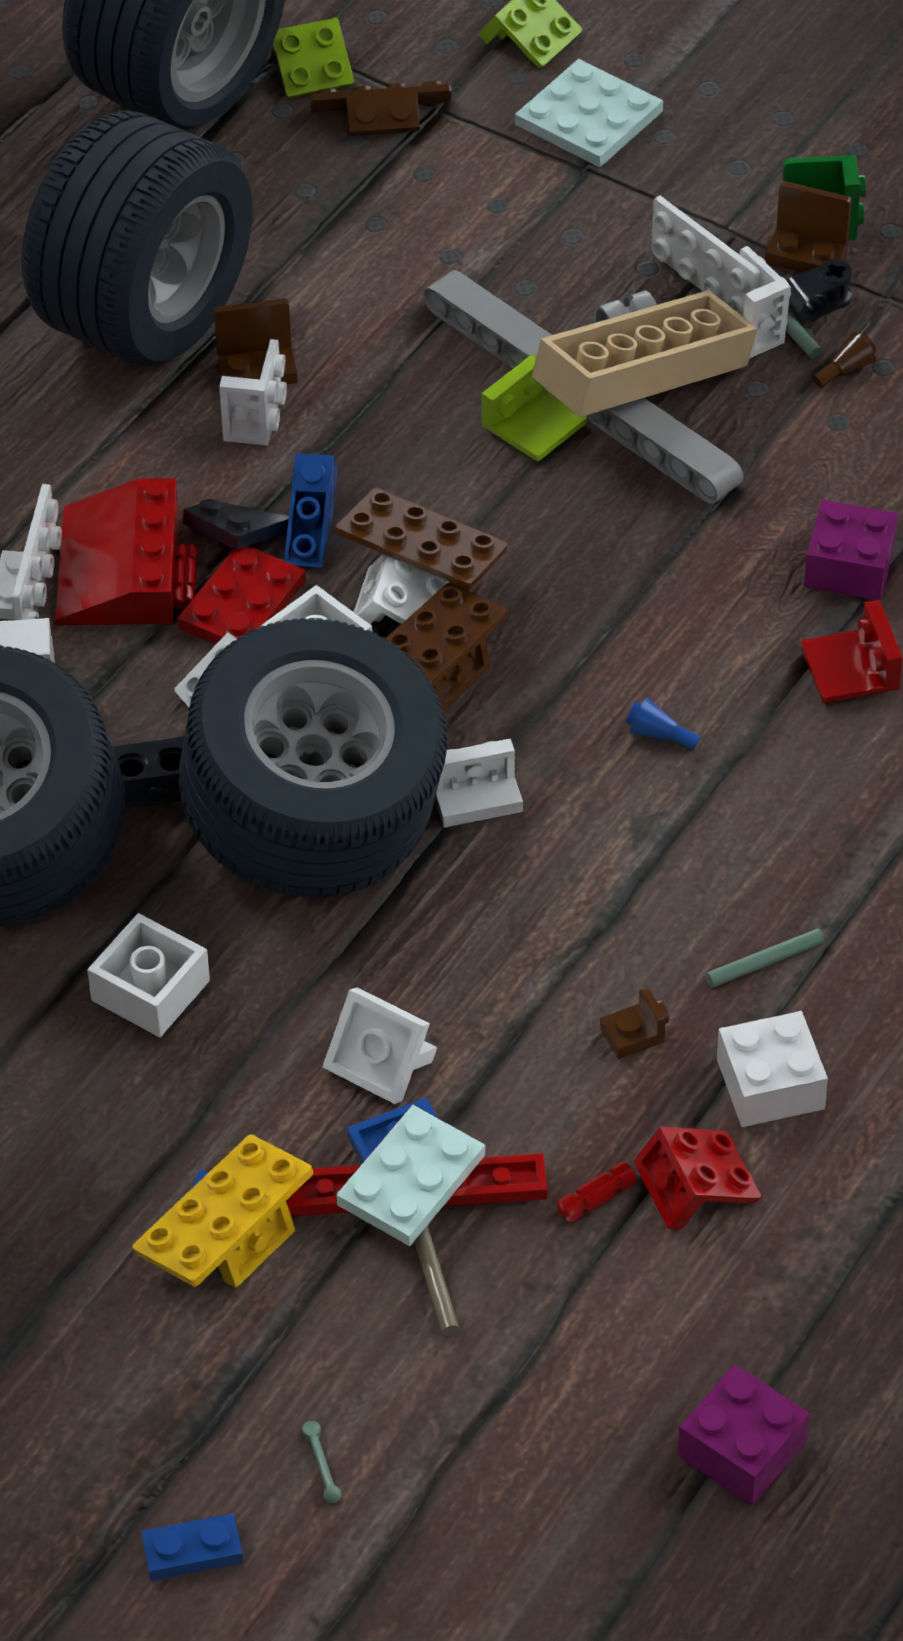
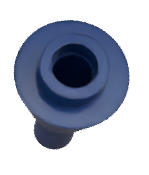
M647 697L643 703L635 701L626 719V723L631 725L630 734L665 741L672 740L693 751L696 749L701 738L700 735L679 726L673 718Z

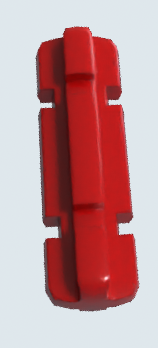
M180 544L176 548L173 600L174 607L178 610L185 609L195 597L197 548L193 544Z
M627 1162L618 1163L609 1169L610 1174L604 1172L577 1188L576 1195L569 1193L559 1199L557 1202L559 1215L567 1223L576 1221L584 1216L582 1211L590 1212L617 1195L616 1190L623 1192L633 1186L636 1182L634 1170Z

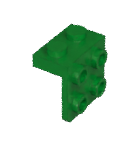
M856 155L786 159L783 162L782 181L851 197L848 240L857 239L858 224H864V204L859 202V197L866 196L865 175H859Z

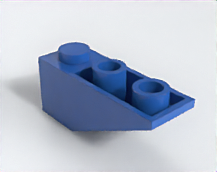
M296 453L284 561L300 568L323 569L335 505L338 467L334 456Z

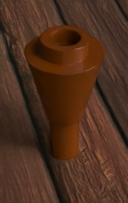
M852 332L830 360V363L813 375L815 384L822 388L838 375L842 376L875 363V344L867 335Z

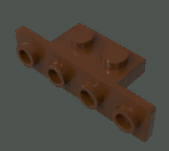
M432 80L424 82L422 86L408 87V84L405 83L390 84L384 89H373L371 86L364 85L354 87L352 91L338 92L334 88H325L318 90L316 94H311L310 106L311 112L347 109L349 137L420 131L418 104L450 102L452 87L451 84H443L442 81Z

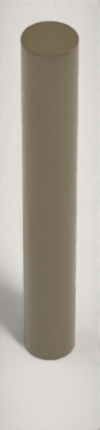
M427 1225L414 1243L442 1334L451 1336L456 1334L460 1328Z

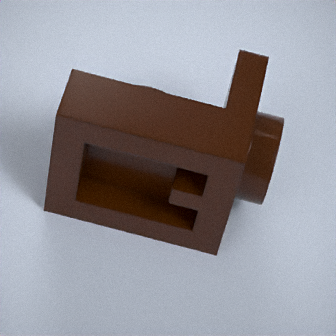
M646 987L639 990V1004L601 1017L600 1029L616 1057L620 1059L664 1043L665 1024L669 1023V1014L664 1002L661 999L656 1000L650 989Z

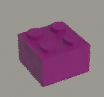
M822 499L806 554L804 587L881 601L895 549L899 513Z
M734 1364L679 1426L678 1456L753 1506L807 1443L810 1413Z

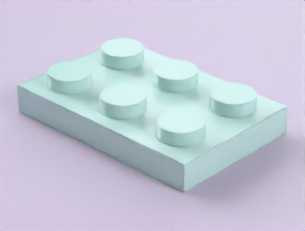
M412 1105L337 1193V1205L406 1245L411 1246L485 1156V1144Z

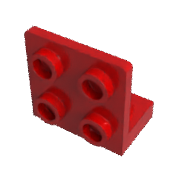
M880 600L864 602L863 619L858 620V630L802 640L801 649L823 703L900 689L903 656Z
M659 1127L633 1160L668 1229L682 1230L704 1201L757 1203L761 1198L753 1177L739 1155L734 1141L723 1130Z

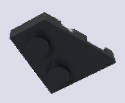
M213 499L202 500L200 504L183 510V524L236 550L287 533L289 517L286 515L228 504Z

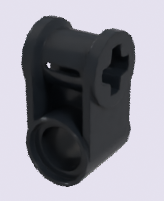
M830 260L807 272L794 275L787 280L791 286L789 307L803 322H813L823 315L850 304L852 300V291L848 287V282L852 278L850 264L842 260Z

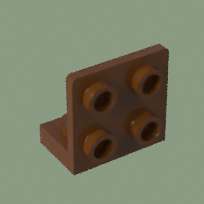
M782 181L779 186L777 227L765 252L766 264L804 273L830 260L843 261L848 249L851 197Z
M283 298L214 308L217 360L221 378L222 376L260 380L270 339L279 342V354L285 355V370L283 377H281V382H286V384L298 383L297 369L291 345L288 299Z

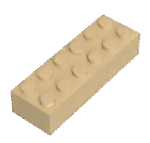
M707 290L541 338L532 378L570 408L573 413L582 417L748 366L758 328L711 291Z

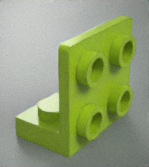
M512 0L479 32L478 36L488 44L497 35L501 40L508 35L528 58L541 69L582 32V28L556 0Z
M338 17L278 29L269 51V58L276 57L287 98L314 94L318 90L325 88L338 89L353 85L354 78Z
M531 354L482 393V426L534 460L540 461L587 423V415L579 417L573 413L570 408L532 378L537 356Z

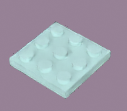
M578 59L515 114V125L601 167L663 112V100Z

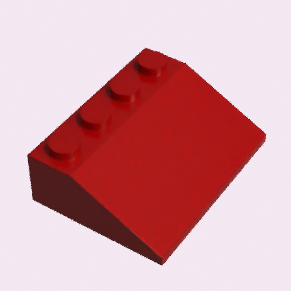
M176 478L135 479L64 506L55 615L56 625L174 624L173 593L179 525Z

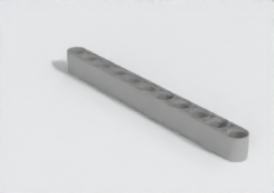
M457 270L450 271L423 291L424 302L434 315L512 369L531 354L537 356L541 338L552 336V334ZM646 398L587 415V420L709 504H714L743 482L742 469L731 456Z

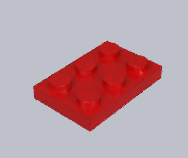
M249 546L239 550L233 549L177 618L178 629L214 644H217L227 633L236 638L244 636L245 633L251 632L255 628L259 629L262 624L287 606L306 582V570Z

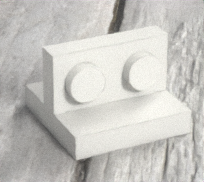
M511 738L460 749L446 750L445 764L435 796V803L444 828L523 812V800L515 779V750Z
M356 987L348 992L322 1067L396 1104L403 1100L413 1070L432 1063L437 1047L424 1041L430 1023Z

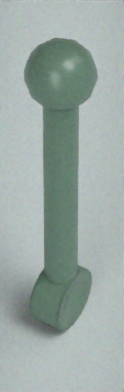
M308 1421L302 1427L303 1436L311 1442L325 1485L323 1497L328 1503H336L340 1500L342 1494L339 1487L333 1483L319 1440L321 1426L316 1421Z

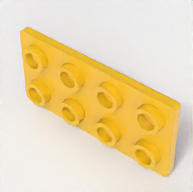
M248 1135L132 1245L134 1253L194 1287L198 1286L219 1266L223 1281L237 1288L296 1231L286 1200L313 1175L312 1166L254 1135Z

